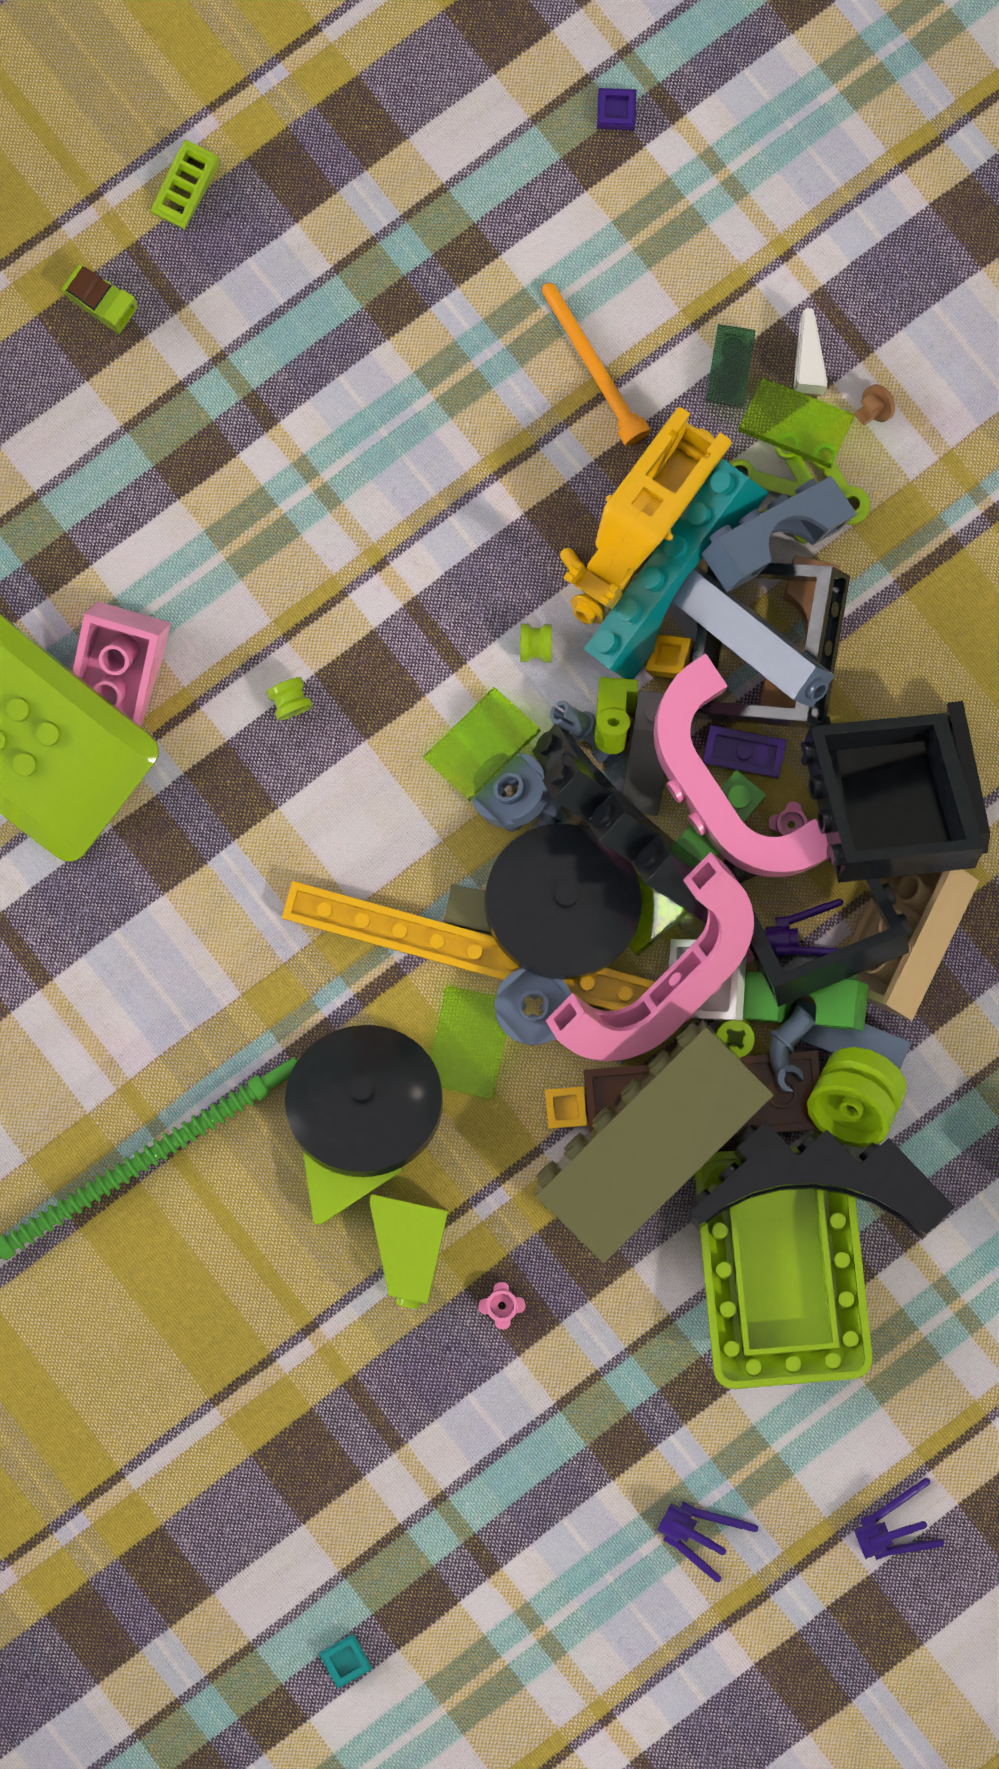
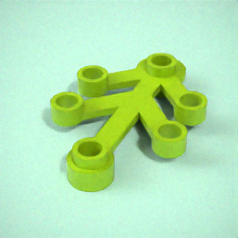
M792 435L780 437L776 443L775 452L780 459L785 460L797 482L755 471L752 464L744 459H735L730 462L735 468H743L747 472V476L766 491L781 495L787 494L788 497L795 496L797 488L813 479L798 452L799 442ZM783 442H790L794 446V451L786 454L781 451L780 445ZM828 445L819 446L812 457L814 466L819 470H823L827 478L832 476L847 499H854L858 503V509L855 510L857 515L846 525L861 523L870 511L871 504L867 493L859 487L848 485L835 462L837 456L832 447ZM821 452H827L831 456V462L822 464L818 461L817 455ZM764 508V509L760 510L759 512H760V513H763V512L767 511L768 508ZM792 534L793 538L798 543H808L803 538L795 534Z

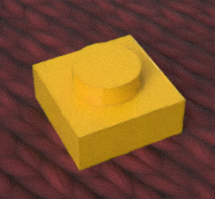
M657 635L654 652L648 658L646 671L650 676L675 678L690 664V655L695 643L691 638Z
M584 1086L545 1090L548 1129L587 1126Z

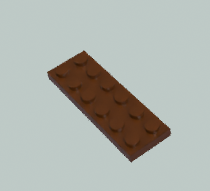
M818 1050L789 1054L791 1065L800 1068L804 1077V1081L799 1082L794 1075L786 1074L784 1081L793 1090L791 1093L781 1092L775 1086V1073L771 1067L769 1054L741 1057L769 1085L774 1096L733 1136H739L752 1124L759 1128L765 1121L776 1133L818 1129L810 1118L807 1108V1101L820 1077ZM648 1065L584 1070L589 1133L593 1129V1118L607 1105L613 1109L622 1100L620 1095L622 1089L635 1077L641 1081L650 1072Z

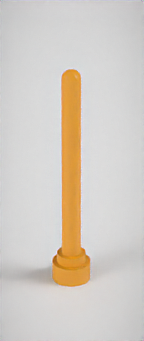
M544 284L542 294L619 420L617 426L620 430L617 434L625 447L636 444L647 437L652 430L644 417H639L636 412L632 413L555 284Z

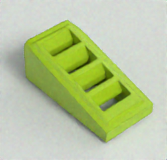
M184 140L150 212L185 230L220 166L219 157L188 140ZM191 158L205 165L203 170L189 164V159ZM182 172L198 179L196 185L181 178ZM177 186L191 193L190 198L187 199L173 192V188ZM167 199L184 207L183 213L181 214L166 206Z

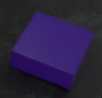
M598 88L597 129L635 131L637 89Z

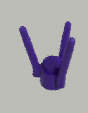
M839 898L790 916L775 917L776 926L766 927V937L776 957L793 955L824 956L841 949L800 946L798 928L791 929L790 925L842 906L843 900Z
M924 1478L875 1513L860 1519L863 1526L854 1529L865 1559L875 1556L876 1560L889 1555L928 1550L944 1545V1541L938 1539L891 1546L893 1545L892 1540L925 1529L927 1527L925 1521L910 1524L889 1532L885 1522L877 1525L879 1520L930 1484L929 1478Z
M684 1501L680 1507L671 1503L657 1529L658 1532L665 1535L663 1541L678 1549L715 1582H720L721 1576L681 1541L683 1540L687 1543L688 1539L691 1538L720 1555L726 1554L724 1547L694 1530L698 1521L692 1519L691 1516L751 1532H757L758 1526L743 1520L695 1508Z

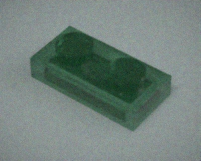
M721 324L717 325L705 402L739 408L744 407L756 330Z

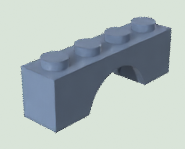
M832 476L818 483L813 478L797 488L795 496L789 498L787 494H783L767 505V511L760 513L758 509L753 510L738 521L740 525L732 529L730 525H726L709 537L712 543L701 554L727 593L755 578L772 562L769 550V540L772 533H792L814 545L840 531L857 515Z

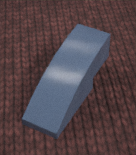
M798 999L793 1013L797 1007H801L816 1021V1004ZM864 1024V1031L830 1029L815 1025L799 1041L830 1055L841 1048L859 1047L869 1049L888 1058L899 1069H901L911 1044L907 1040L868 1024Z

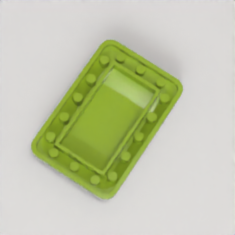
M0 614V814L62 861L72 862L82 858L155 765L159 757L158 743L147 731Z
M789 1146L798 1156L801 1154L797 1149L798 1146ZM735 1151L716 1152L694 1174L696 1196L704 1189H707L710 1193L722 1183L718 1177L732 1163L736 1162L739 1167L743 1164L734 1155ZM813 1189L778 1191L748 1199L727 1209L699 1229L713 1372L720 1385L727 1389L736 1390L854 1380L868 1373L872 1366L873 1356L855 1198L842 1193Z

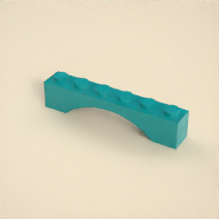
M722 458L671 528L673 539L671 541L662 540L584 650L621 677L634 679L654 652L660 626L674 596L688 575L704 558L701 553L712 543L709 537L726 525H730L732 529L739 526L738 521L748 513L758 509L769 492Z

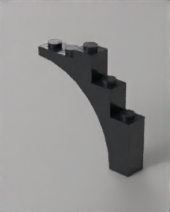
M554 724L548 732L541 735L535 748L532 750L546 774L542 781L552 799L588 822L598 841L631 862L647 886L707 923V907L695 898L683 881L701 861L676 843L637 809L593 764L570 732Z
M765 1121L759 1128H756L753 1124L750 1125L738 1136L736 1141L740 1145L736 1148L734 1155L743 1164L739 1167L736 1162L732 1163L718 1177L722 1183L710 1193L707 1189H704L689 1203L693 1210L689 1212L688 1220L699 1230L723 1211L748 1199L778 1191L813 1189L842 1193L871 1203L899 1219L923 1240L951 1214L955 1207L890 1138L881 1145L871 1143L858 1156L863 1161L859 1164L828 1130L819 1137L813 1132L797 1147L801 1152L798 1156Z

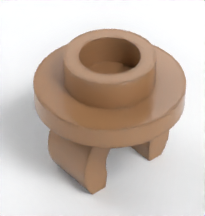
M873 384L864 390L861 401L863 407L856 410L853 415L863 425L868 424L873 419L878 422H885L891 419L895 413L894 398L885 387Z

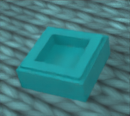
M355 1633L319 1652L338 1689L373 1669Z

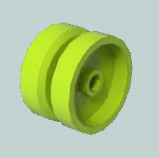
M859 1047L841 1048L830 1055L807 1101L808 1114L819 1130L823 1133L828 1130L843 1145L857 1148L868 1147L871 1143L877 1145L886 1138L895 1120V1116L906 1097V1080L900 1069L888 1058L872 1050Z

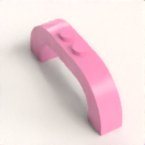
M704 654L686 666L674 678L657 708L654 721V745L659 763L669 779L666 786L677 803L683 801L691 813L688 816V820L699 836L705 834L721 856L736 867L749 873L766 877L792 876L810 870L827 859L828 842L826 834H821L817 820L814 818L796 831L780 837H768L752 831L740 819L692 744L690 728L695 712L721 695L727 688V684L707 654Z
M712 852L683 880L695 898L708 909L707 923L700 937L637 1001L625 1008L614 1011L598 1010L572 993L545 1020L557 1041L572 1052L592 1060L618 1061L641 1055L667 1040L684 1022H687L693 1016L694 1012L712 994H715L721 988L722 984L737 969L748 951L753 936V908L741 884L729 868Z

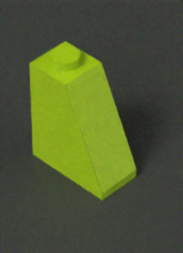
M303 1151L314 1225L324 1224L403 1172L402 1167L383 1175L352 1177L332 1172L320 1166Z
M371 1194L369 1203L388 1295L397 1297L395 1305L418 1310L420 1303L428 1304L449 1211Z

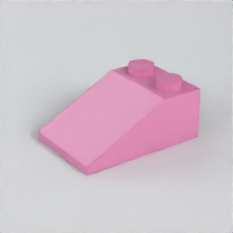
M97 601L84 613L72 672L142 727L163 660L171 622Z

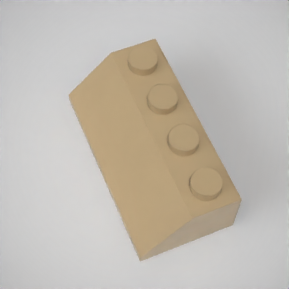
M963 869L880 879L881 884L888 883L896 900V905H893V908L897 915L902 913L905 915L912 934L907 935L909 953L857 974V980L869 985L868 1003L913 1021L979 883L978 879ZM872 898L849 945L887 930Z

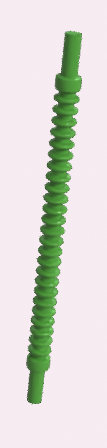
M292 1057L262 1077L259 1075L252 1077L247 1081L248 1086H239L238 1093L230 1091L228 1099L221 1097L220 1104L215 1105L211 1103L209 1111L201 1109V1115L199 1117L192 1115L190 1123L182 1121L180 1129L173 1127L172 1134L163 1133L161 1141L154 1139L153 1146L144 1145L142 1153L135 1151L134 1158L125 1157L124 1164L115 1163L116 1169L113 1171L106 1169V1175L103 1177L96 1175L94 1183L87 1181L86 1188L77 1187L75 1195L68 1193L67 1200L58 1199L57 1206L48 1205V1212L39 1211V1217L36 1219L29 1217V1223L27 1225L20 1223L19 1230L10 1229L9 1236L0 1235V1259H10L16 1255L15 1250L17 1248L24 1250L26 1242L34 1244V1237L39 1236L43 1238L45 1230L53 1232V1226L55 1224L62 1226L64 1218L72 1220V1214L74 1212L81 1214L83 1206L91 1208V1202L93 1200L100 1202L102 1194L110 1196L112 1188L120 1190V1183L125 1182L129 1184L131 1176L139 1178L141 1170L148 1172L150 1164L158 1166L160 1158L167 1160L169 1152L177 1154L179 1146L186 1148L187 1141L196 1142L198 1134L205 1136L206 1129L215 1130L217 1122L225 1124L224 1118L227 1116L234 1118V1112L237 1110L244 1112L243 1106L246 1104L253 1106V1100L256 1098L261 1101L270 1095L269 1090L290 1077L291 1071L297 1062L295 1057Z

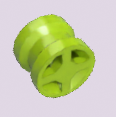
M521 624L520 662L540 659L543 663H551L552 624H543L540 628H532L529 624Z
M301 677L283 681L266 691L268 699L274 701L277 708L274 713L277 721L295 717L313 707L311 699L305 697L303 693L304 682Z
M722 1020L717 1027L716 1034L740 1058L752 1050L755 1042L754 1028L748 1020Z

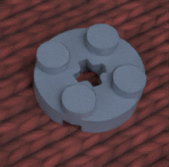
M518 753L520 756L513 755L508 757L506 754L495 756L481 767L473 783L476 789L474 792L475 797L472 795L477 811L489 824L504 828L509 832L518 831L523 825L535 819L552 798L542 781L546 777L542 766L535 758L526 753ZM510 784L512 787H515L519 784L518 791L513 796L505 797L507 795L504 790L506 786Z
M524 968L514 971L503 980L497 991L494 1005L499 1026L511 1039L526 1045L534 1046L553 1041L556 1037L545 1020L571 995L569 987L564 980L542 977ZM528 996L532 999L540 996L544 1000L541 1005L542 1015L537 1016L532 1013L527 1016L523 1012L527 1006L524 999Z

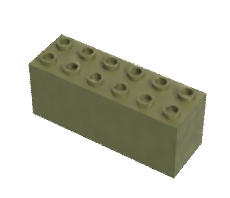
M703 1020L697 1026L690 1022L676 1036L678 1044L669 1053L664 1049L658 1053L648 1064L650 1072L641 1081L637 1077L632 1079L620 1092L622 1100L613 1109L609 1105L605 1106L593 1118L592 1122L594 1124L590 1133L586 1136L578 1133L565 1146V1157L558 1164L551 1160L536 1176L538 1178L536 1181V1197L603 1264L774 1096L769 1085Z

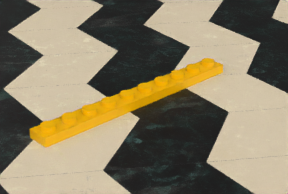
M292 881L282 914L283 920L502 981L514 971L522 968L502 951L493 936ZM604 968L586 977L564 980L571 994L574 993L589 1005L610 1011L619 1010L633 1004L655 983L652 980Z

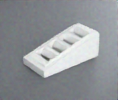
M805 308L799 322L793 390L796 393L824 395L828 382L816 317L813 309Z

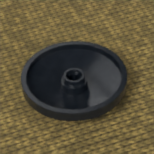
M567 823L549 824L534 828L518 836L498 856L491 869L485 888V914L489 929L498 946L517 965L531 973L546 978L559 980L577 979L603 970L625 951L640 921L642 893L639 879L632 863L600 843L592 829Z
M357 1025L342 1028L325 1035L301 1055L288 1079L285 1093V1109L288 1123L296 1142L314 1162L341 1175L372 1177L383 1175L405 1166L420 1155L428 1146L441 1120L443 1092L437 1068L427 1052L417 1042L405 1034L387 1027Z

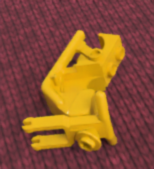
M676 408L614 494L606 497L607 503L603 509L595 542L598 550L589 561L587 569L573 549L564 548L560 553L561 560L569 570V572H566L564 580L584 592V594L575 595L570 602L573 607L574 616L585 624H601L605 619L604 606L613 610L622 597V592L627 589L647 557L660 544L663 538L668 541L673 539L671 527L732 445V441L721 432L714 438L707 430L697 429L687 423L690 413L683 408Z

